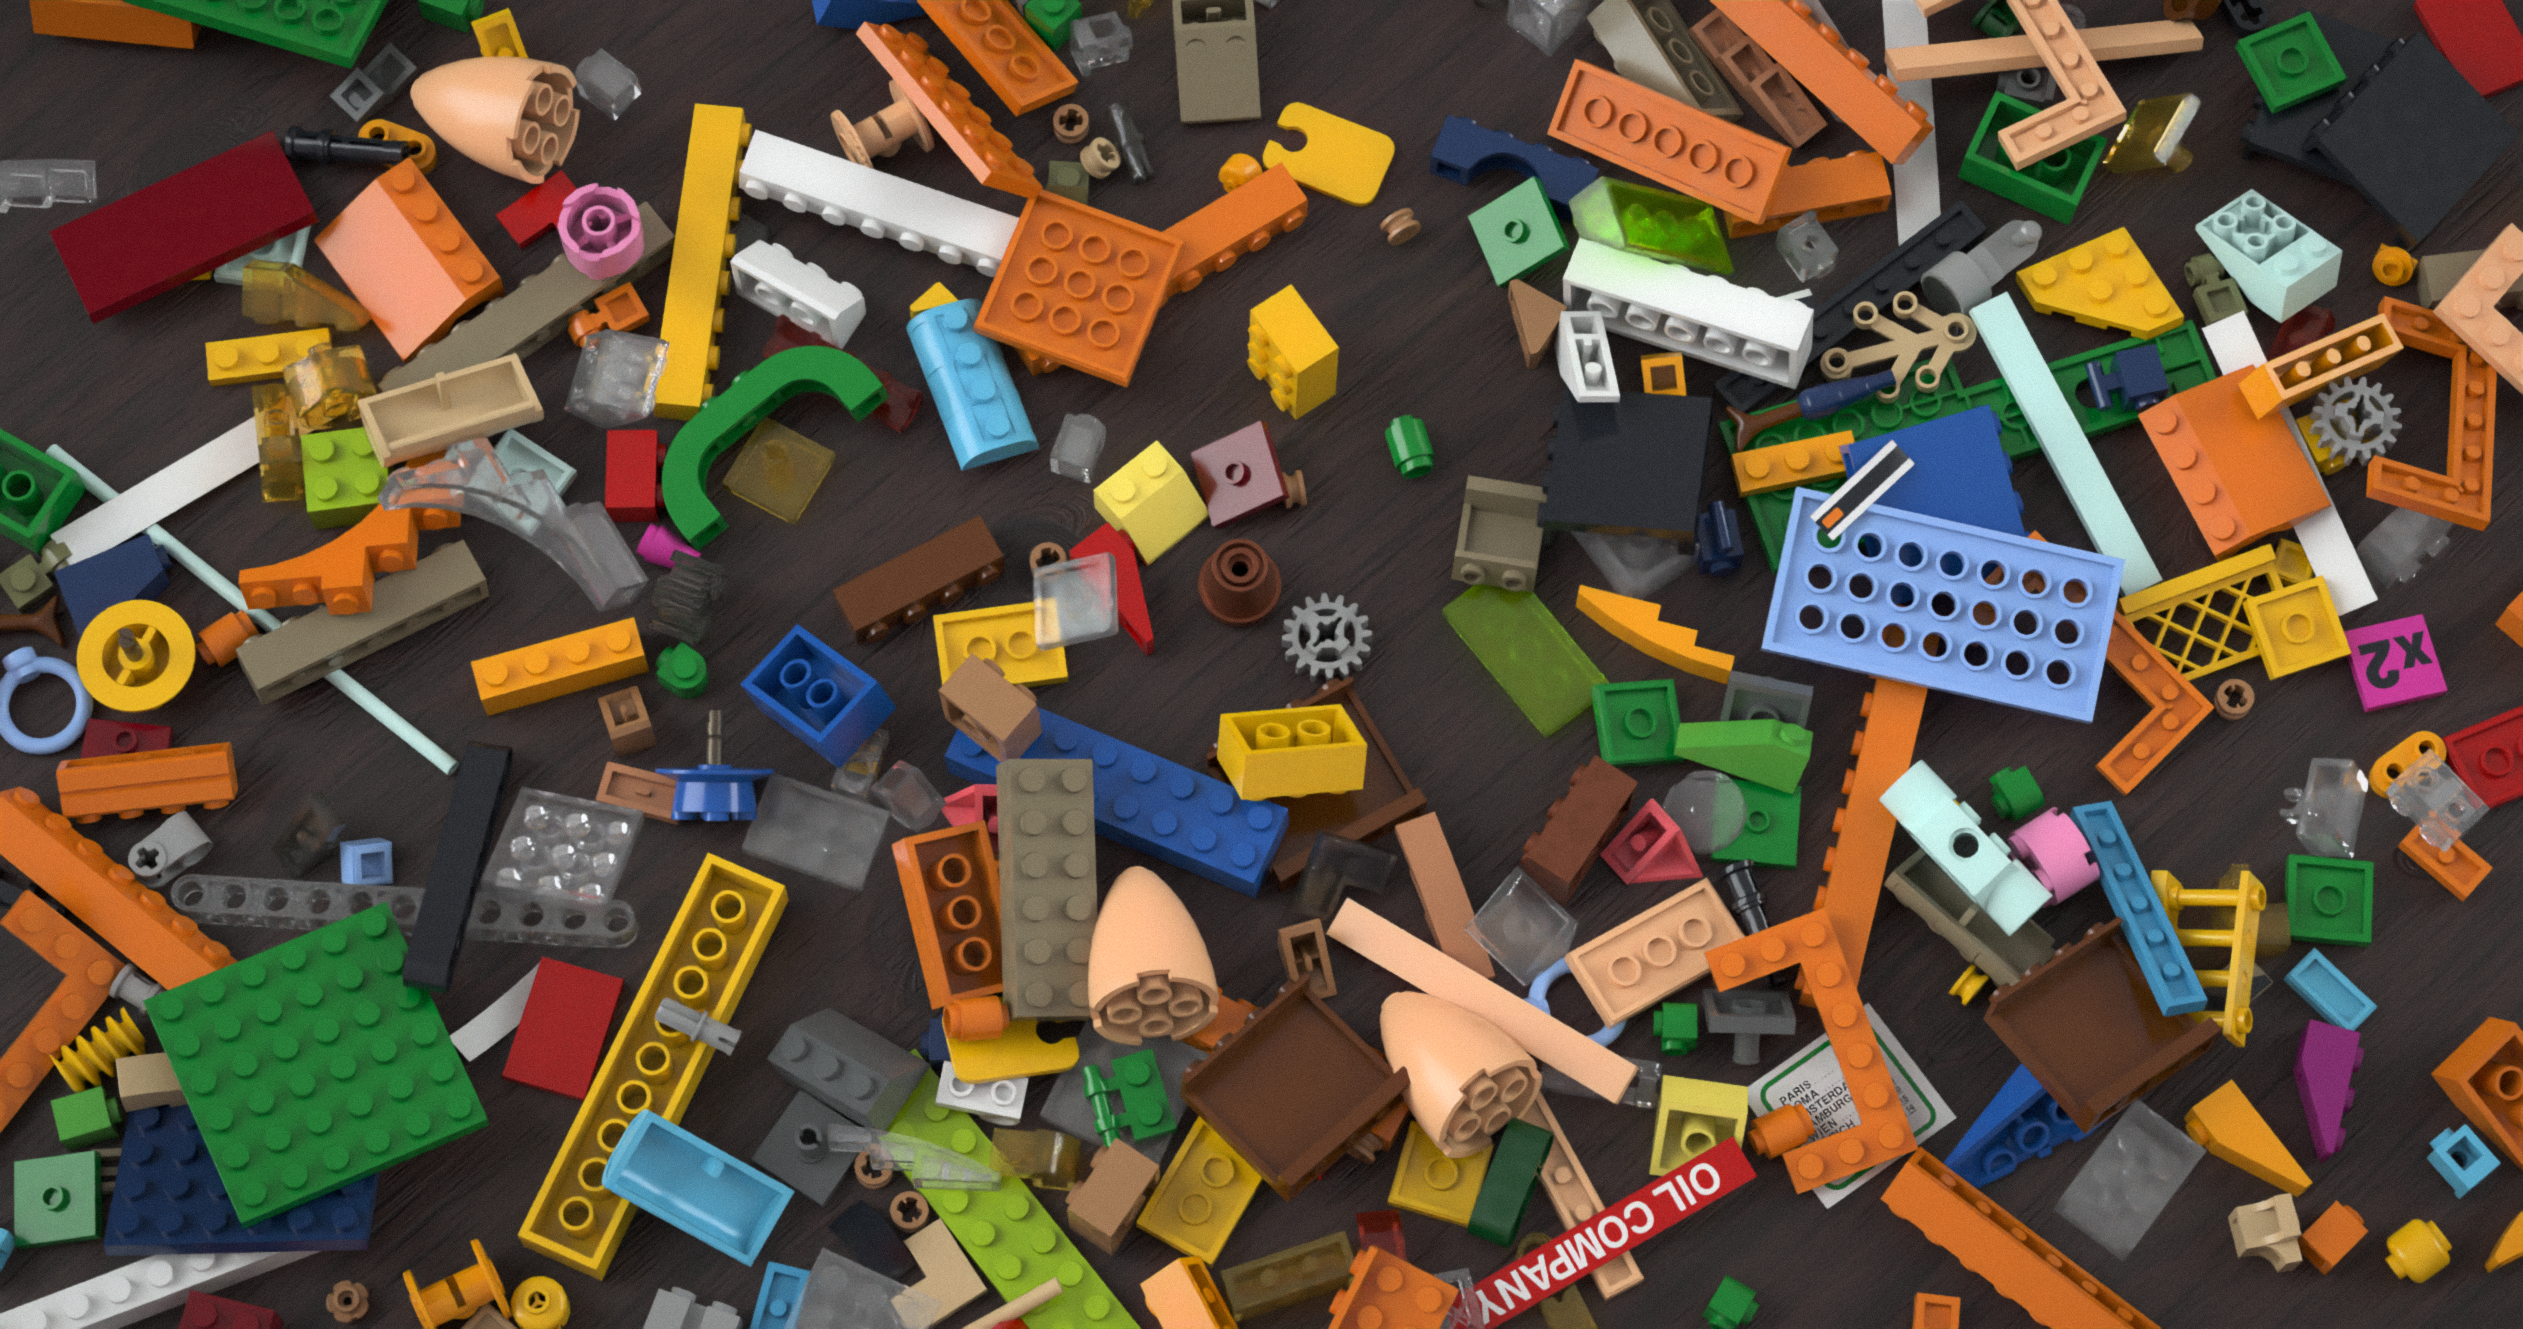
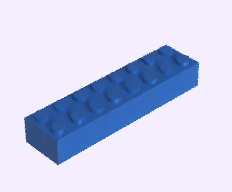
M1038 707L1042 733L1019 759H1092L1096 834L1256 899L1288 829L1289 815L1287 808L1267 800H1241L1237 791L1231 785ZM957 729L944 756L948 773L974 784H997L996 766L1001 762Z

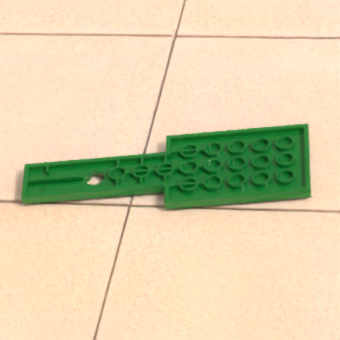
M2193 320L2185 321L2183 325L2149 340L2133 337L2047 363L2051 374L2086 438L2141 422L2138 417L2140 413H2137L2136 410L2122 412L2117 394L2111 395L2114 408L2107 412H2098V408H2087L2078 402L2075 390L2079 384L2089 381L2085 365L2092 361H2101L2104 374H2110L2109 367L2116 352L2156 344L2169 386L2164 400L2216 379ZM1927 359L1913 364L1900 386V395L1896 401L1883 403L1878 400L1874 393L1823 419L1809 421L1799 417L1760 431L1749 441L1743 452L1852 430L1854 441H1861L1988 404L1991 411H1995L2000 419L2002 434L1998 435L2002 451L2008 453L2011 461L2043 452L2004 377L1963 389L1953 361L1950 359L1940 375L1938 388L1934 392L1924 393L1916 387L1915 375L1921 366L1929 364L1931 359ZM1924 374L1920 377V380L1924 384H1931L1935 381V378L1931 374ZM1890 386L1882 389L1881 392L1892 394L1895 392V388ZM1797 399L1750 413V415L1762 414L1764 412L1797 402ZM1726 420L1718 424L1717 430L1730 461L1731 454L1736 453L1734 444L1737 426L1731 420ZM1845 476L1796 487L1833 495L1848 481V478ZM1796 487L1743 497L1773 575H1776L1778 572ZM1821 528L1817 532V540L1821 546L1834 548L1839 545V535L1832 541ZM1864 536L1858 541V549L1866 547Z

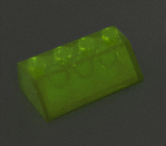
M1601 176L1568 201L1573 215L1574 227L1582 238L1619 251L1726 275L1734 272L1712 205L1697 198Z

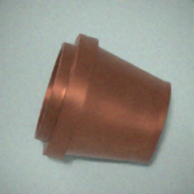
M1247 539L1229 540L1222 544L1202 566L1198 579L1199 598L1207 613L1218 622L1233 627L1251 626L1267 618L1277 606L1281 594L1280 573L1274 561L1255 542ZM1237 566H1243L1248 572L1246 575L1238 577L1233 574L1232 570Z

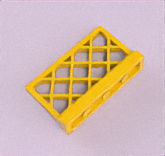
M2267 544L2117 600L2115 609L2133 627L2134 622L2145 618L2161 625L2155 642L2151 645L2166 659L2176 663V669L2181 672L2183 667L2191 670L2182 675L2188 681H2192L2261 655L2258 646L2255 647L2257 643L2251 627L2235 620L2242 601L2253 598V596L2246 594L2253 578L2265 574L2272 591L2283 588L2273 563L2277 558L2271 544ZM2243 582L2240 590L2231 587ZM2223 591L2237 598L2229 617L2208 607L2215 592ZM2206 596L2203 604L2193 601ZM2184 604L2199 611L2192 630L2171 622L2177 606ZM2168 610L2165 618L2156 615ZM2205 614L2226 624L2218 643L2197 634ZM2231 627L2252 636L2246 651L2239 653L2224 646ZM2167 628L2188 637L2180 657L2159 648ZM2194 641L2215 650L2209 665L2201 667L2186 660ZM2220 653L2229 656L2228 658L2217 661L2220 656Z

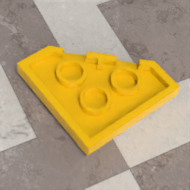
M2121 227L2016 272V283L2037 312L2051 315L2052 311L2074 316L2075 322L2106 330L2108 326L2131 331L2132 337L2149 340L2183 325V313L2125 227Z

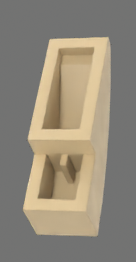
M165 1053L144 1054L115 1059L120 1099L126 1112L167 1104L170 1105V1108L187 1104Z

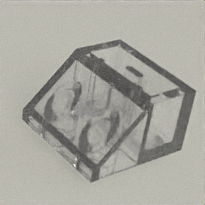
M610 329L587 335L564 410L604 430L647 418L656 403L655 391L659 378L667 366L666 354L670 343L664 339Z

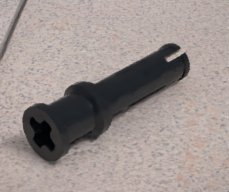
M292 125L288 129L285 138V154L287 159L292 162H298L302 158L319 160L324 165H330L336 162V160L396 166L410 157L411 153L408 141L347 137L338 135L333 129L326 128L321 132L304 131L301 126Z
M1753 859L1731 864L1718 872L1720 880L1726 881L1733 899L1732 911L1737 916H1741L1748 936L1772 927L1765 908L1768 905V897L1766 892H1761L1753 873V869L1756 867ZM1789 967L1764 976L1768 989L1783 986L1787 982L1794 980Z

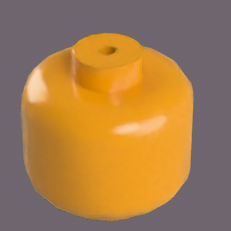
M1238 153L1232 155L1219 171L1218 177L1220 182L1224 184L1225 191L1229 193L1263 172L1261 166L1253 157Z

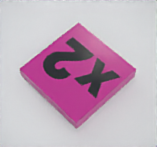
M2423 614L2344 631L2351 650V654L2347 656L2365 713L2442 696L2448 691Z

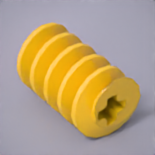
M124 1007L120 1009L123 1022L118 1023L108 1016L105 1018L108 1030L106 1033L93 1026L90 1028L92 1042L79 1035L75 1037L78 1051L74 1052L66 1045L61 1046L62 1061L50 1055L57 1069L74 1092L86 1091V1080L96 1087L101 1086L100 1071H103L111 1078L117 1075L115 1059L130 1057V1052L136 1055L146 1054L144 1046L146 1040Z

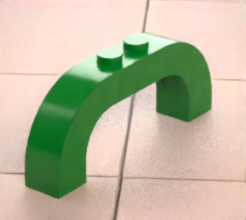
M796 347L769 357L753 370L741 372L732 381L731 387L720 396L716 395L709 398L701 405L699 413L683 426L672 441L662 470V492L668 513L683 536L696 551L701 550L729 527L707 496L706 479L714 460L784 402L801 393L821 392L834 397L859 423L890 398L883 384L865 364L848 353L830 347Z

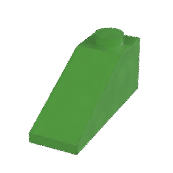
M1776 719L1680 723L1677 729L1673 755L1793 794L1810 759L1813 732L1805 730L1796 724H1787Z

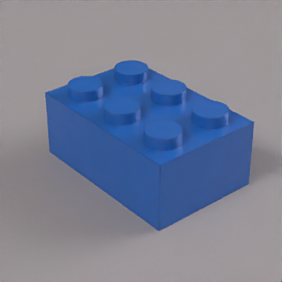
M798 624L740 684L760 711L839 769L897 708L875 679Z

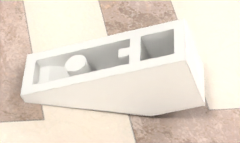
M1561 311L1554 346L1560 376L1578 403L1619 402L1620 393L1601 311Z

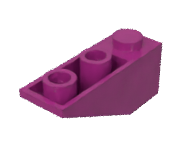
M2310 1019L2301 1032L2293 1072L2318 1162L2325 1164L2333 1153H2339L2343 1146L2346 1128L2340 1127L2343 1112L2348 1113L2352 1106L2355 1088L2349 1087L2352 1072L2358 1073L2364 1048L2358 1047L2361 1033Z

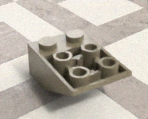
M1172 0L1181 124L1261 119L1253 0Z

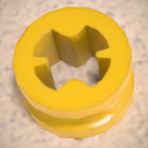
M1974 964L1969 966L1949 991V994L1952 996L1959 995L1964 1006H1967L1990 978L1986 974L1979 975L1976 971L1977 966Z

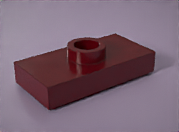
M88 718L81 759L171 749L174 731L169 726Z

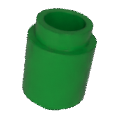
M1403 415L1393 419L1389 423L1390 427L1385 430L1384 435L1396 470L1402 473L1404 479H1414L1430 473L1434 469L1432 461L1435 459V455L1423 420L1414 419L1412 415Z

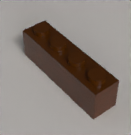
M979 515L833 589L834 602L858 645L865 641L869 643L876 642L884 638L890 632V628L902 622L910 624L918 621L925 616L928 609L940 603L948 605L962 597L965 590L977 584L985 586L994 582L1001 575L1000 572L1005 570L1004 557Z

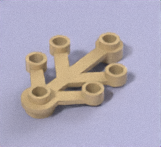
M1902 291L1894 297V314L1900 319L1911 318L1931 331L1916 334L1879 315L1873 303L1861 302L1855 306L1853 311L1854 324L1860 329H1871L1892 341L1847 352L1842 348L1829 349L1821 358V375L1829 383L1845 380L1851 377L1855 368L1897 358L1891 368L1896 380V385H1893L1895 392L1892 394H1884L1881 390L1875 392L1879 401L1892 403L1898 399L1900 386L1921 351L1937 347L1929 364L1921 366L1915 375V385L1918 390L1924 393H1931L1938 388L1940 375L1952 355L1965 352L1972 347L1976 340V326L1964 314L1951 313L1943 317L1918 304L1916 296L1908 291ZM1907 300L1913 306L1909 310H1902L1898 307V303ZM1862 311H1869L1873 317L1865 321L1861 320L1858 314ZM1952 327H1959L1964 333L1961 336L1954 337L1950 335L1948 330ZM1833 358H1841L1844 361V365L1835 368L1829 362ZM1924 374H1931L1934 376L1935 381L1931 384H1924L1920 377Z

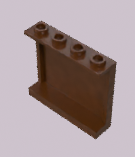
M1352 676L1343 681H1340L1338 678L1333 679L1322 685L1318 689L1317 695L1305 701L1303 698L1295 699L1282 708L1341 704L1365 740L1367 754L1363 789L1348 790L1343 794L1326 792L1307 794L1301 798L1280 796L1265 799L1287 808L1289 815L1288 829L1268 870V874L1280 893L1395 831L1396 825L1426 814L1427 800L1419 787L1414 790L1354 691ZM1217 741L1208 749L1209 753L1205 754V768L1211 778L1233 786L1217 759Z
M2120 916L2106 925L2102 922L2095 924L2084 934L2082 941L2076 945H2073L2071 942L2066 943L2054 953L2051 958L2052 960L2042 966L2040 963L2032 965L2023 973L2020 981L2013 986H2010L2008 983L2000 986L1989 997L1991 1004L1983 1018L2084 1134H2087L2210 1051L2222 1031L2211 1017L2199 1025L2188 1013L2164 1017L2134 953L2117 935L2123 922Z
M1305 973L1296 982L1292 979L1287 981L1277 991L1275 1000L1265 1009L1262 1006L1254 1009L1245 1019V1026L1234 1035L1231 1032L1225 1034L1215 1044L1212 1050L1213 1053L1203 1062L1200 1059L1195 1060L1181 1075L1180 1097L1287 1203L1292 1201L1405 1102L1401 1093L1408 1088L1411 1082L1407 1069L1404 1066L1394 1074L1393 1069L1309 988L1311 976L1308 973Z

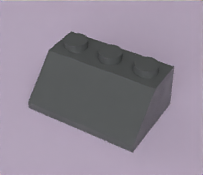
M830 1007L792 1023L767 1057L769 1063L783 1080L880 1136L883 1135L930 1068L928 1062Z

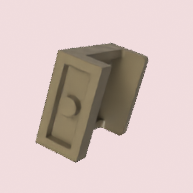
M1468 475L1451 579L1463 581L1471 585L1484 584L1503 587L1510 591H1534L1543 528L1537 527V512L1539 503H1546L1547 494L1542 493V487Z

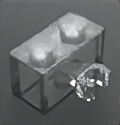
M2398 507L2360 542L2356 553L2360 562L2390 589L2399 579L2405 584L2413 578L2422 568L2419 561L2424 556L2430 554L2434 558L2449 544L2451 540L2447 537V534L2454 523Z
M2312 758L2305 793L2298 788L2285 789L2284 795L2288 801L2298 803L2293 809H2280L2279 814L2288 823H2298L2296 835L2312 855L2353 857L2369 781L2352 759Z

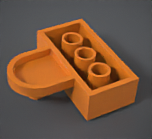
M985 820L906 837L893 843L892 849L932 1010L943 1008L945 1004H953L955 999L1002 994L999 860L995 861Z

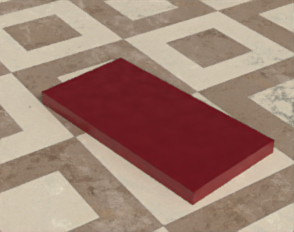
M272 130L53 229L49 233L92 323L95 324L317 223L319 220Z

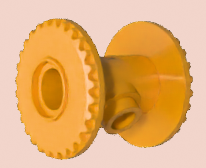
M473 1239L470 1243L479 1263L423 1289H420L410 1269L403 1273L404 1281L410 1294V1300L424 1329H438L437 1326L454 1318H470L475 1314L478 1307L493 1300H496L506 1320L513 1316L499 1275L478 1239Z

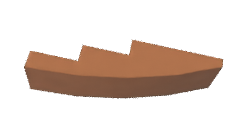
M1718 8L1687 31L1737 92L1795 149L1828 125L1787 70L1778 62L1774 64L1765 51L1748 35L1745 36L1740 28Z
M1435 811L1396 825L1395 833L1410 867L1409 874L1425 910L1424 917L1438 950L1488 980L1494 979L1495 973L1482 934Z

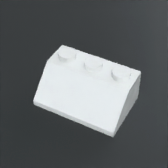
M758 240L734 255L730 261L736 292L739 296L841 351L866 314L864 297L858 288L848 282L843 281L840 284L830 279L828 274L814 263L808 262L805 265L794 259L793 254L780 244L773 243L771 246L762 240Z

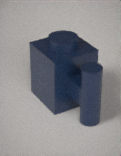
M2156 344L2116 352L2109 367L2110 374H2104L2101 361H2092L2085 365L2098 412L2112 410L2114 404L2111 395L2117 394L2122 412L2136 410L2137 413H2142L2164 401L2169 390Z
M1715 501L1708 504V513L1700 514L1695 556L1700 575L1711 573L1713 577H1723L1734 573L1736 569H1740L1744 551L1734 508L1725 510L1723 501Z

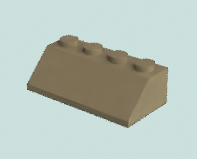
M1604 0L1586 17L1594 29L1595 38L1601 45L1606 47L1614 60L1616 71L1622 77L1731 123L1744 115L1705 53L1687 32L1689 30L1670 0Z

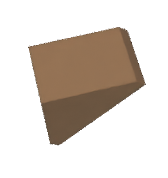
M1519 279L1511 280L1509 283L1508 300L1528 370L1535 369L1556 338L1561 311H1567L1568 307Z
M637 685L597 698L617 758L657 745Z
M1320 918L1279 929L1277 947L1288 981L1292 979L1296 982L1305 973H1308L1311 976L1309 988L1320 999L1336 995V986Z

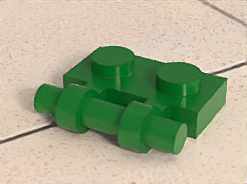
M1152 1048L1111 1060L1115 1077L1102 1078L1098 1064L1089 1065L1082 1069L1086 1082L1083 1085L1085 1097L1087 1100H1091L1097 1118L1094 1122L1097 1136H1102L1107 1147H1110L1115 1138L1121 1140L1119 1132L1131 1129L1135 1145L1177 1133L1176 1124ZM1120 1093L1126 1113L1113 1115L1108 1096Z

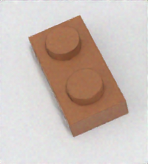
M607 761L595 799L597 805L676 825L680 821L671 819L676 786L675 780L654 772Z

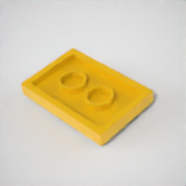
M1057 599L933 615L942 686L971 653L982 661L988 658L995 662L1005 673L1003 678L1013 686L1020 683L1028 688L1068 682Z
M1198 1116L1139 1216L1136 1227L1190 1257L1200 1255L1204 1265L1212 1268L1263 1178Z

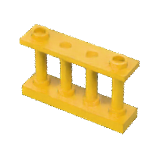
M2152 870L2150 881L2182 946L2232 947L2230 970H2194L2201 987L2228 988L2225 1011H2196L2188 1014L2198 1025L2211 1017L2220 1028H2223L2222 1034L2236 1047H2245L2246 1033H2250L2253 1023L2249 1004L2260 911H2263L2266 906V891L2263 884L2250 871H2241L2239 889H2184L2182 884L2168 870ZM2184 906H2237L2234 930L2179 929L2177 926L2178 913Z

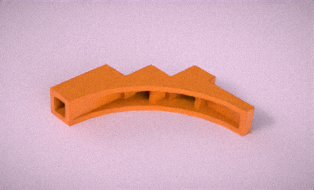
M460 444L440 452L408 460L400 478L384 500L360 523L334 541L305 555L274 565L240 570L238 584L248 610L326 603L330 615L372 612L375 573L416 569L420 530L460 527L465 465L464 445Z

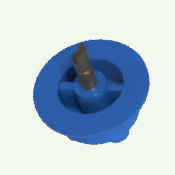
M710 710V720L707 722L706 734L708 736L706 739V764H698V767L655 768V773L676 781L671 819L697 820V812H700V819H704L703 821H729V812H732V820H757L753 781L774 774V769L732 767V764H723L722 736L724 735V710Z

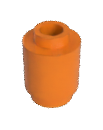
M242 609L236 614L228 613L198 632L197 634L201 641L195 644L208 666L216 662L222 668L238 657L236 648L242 646L244 641L259 634V632Z
M996 995L955 999L953 1004H945L943 1009V1025L946 1037L948 1039L956 1038L958 1042L1001 1038L1003 1029H1008L1009 1027L1007 1005L1005 1003L1001 1004Z
M1788 1103L1752 1120L1751 1126L1753 1130L1747 1132L1749 1141L1757 1155L1764 1153L1771 1160L1807 1143V1137L1815 1134V1128L1807 1110L1801 1103L1794 1106Z

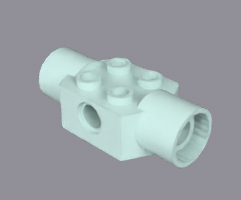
M1921 759L1904 773L1880 797L1879 801L1974 903H1977L2008 936H2011L2053 895L2017 858L2013 862L2008 858L2011 854V849L1994 832L1988 837L1978 827L1982 820L1965 801L1958 806L1954 802L1958 796ZM1961 838H1969L1976 843L1978 851L1972 857L1963 858L1955 853L1953 845Z

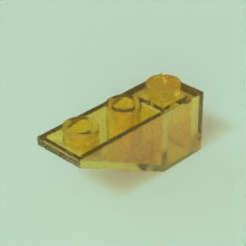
M252 260L243 267L242 316L255 317V322L276 324L279 323V319L295 320V325L299 327L312 328L320 326V323L335 324V328L338 330L356 331L360 330V326H365L372 319V312L363 305L294 263Z
M293 383L252 386L262 503L304 500L303 464ZM293 421L294 435L290 436L291 423Z

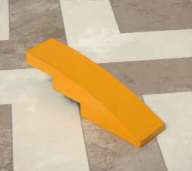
M1580 585L1575 607L1609 633L1641 652L1680 670L1727 685L1735 656L1694 646L1698 630L1658 621L1661 608L1659 604Z

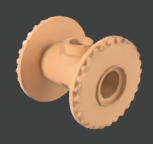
M894 79L889 82V88L895 103L877 112L875 115L869 116L852 126L840 110L837 109L831 113V121L835 133L851 162L874 169L871 158L876 155L882 157L895 155L901 143L912 136L925 152H929L935 147L932 133L924 115Z

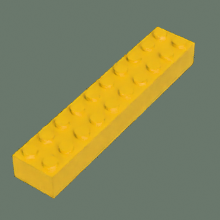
M707 854L518 1233V1237L524 1247L600 1281L603 1280L638 1209L637 1205L603 1186L602 1177L606 1164L625 1130L642 1110L648 1109L671 1123L679 1125L716 1048L697 1039L691 1042V1036L657 1021L655 1014L661 1001L668 997L700 1013L706 1010L708 1011L707 1016L728 1025L789 901L785 885L713 854Z

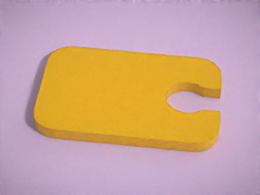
M1295 102L1287 105L1279 117L1277 127L1302 132L1307 138V144L1300 151L1290 152L1284 149L1281 144L1269 140L1262 160L1265 169L1269 170L1282 162L1294 181L1299 185L1353 206L1363 207L1372 203L1394 157L1395 146L1391 138L1304 103Z
M998 997L999 1000H1000V1003L1002 1004V1003H1003V997ZM1042 1021L1009 1022L1008 1029H1003L1002 1036L999 1039L958 1042L956 1038L948 1039L946 1037L953 1071L956 1077L966 1084H979L1071 1070L1079 1058L1076 1037L1063 1038L1055 1044H1048L1042 1041L1036 1033V1025Z

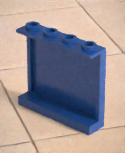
M1989 404L1976 406L1973 409L1839 446L1848 480L1891 440L1914 462V465L1873 504L2026 538L2030 535L2029 531H2024L2020 517L2024 513L2022 499L2017 491H2013L2009 477L2013 473L2012 462L2008 453L2002 451L1998 437V435L2002 434L2000 419L1995 411H1991ZM1864 536L1869 558L1878 556L1881 551L1879 541L1873 536ZM1905 545L1899 550V558L1904 565L1914 567L1921 563L1922 555L1916 546ZM1946 554L1940 560V567L1945 574L1956 576L1962 572L1963 564L1958 556ZM1995 563L1983 565L1981 569L1982 578H1987L1999 565ZM1897 585L1891 589L1890 597L1896 605L1913 600V593L1907 586Z

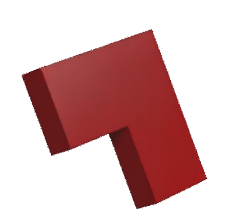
M560 170L496 214L497 221L519 249L522 250L552 228H555L559 233L557 227L559 216L563 210L562 204L577 188L565 173Z

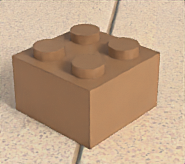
M971 653L938 690L945 719L1002 763L1008 759H1019L1042 733L1040 712L1036 704L1037 698L1024 685L1018 683L1016 686H1013L1004 679L1005 673L995 662L988 658L982 661Z
M1115 1138L1110 1147L1106 1145L1101 1146L1090 1163V1167L1093 1168L1091 1175L1085 1183L1079 1180L1073 1186L1065 1201L1069 1204L1066 1211L1068 1213L1069 1229L1111 1256L1114 1255L1160 1183V1165L1118 1138Z

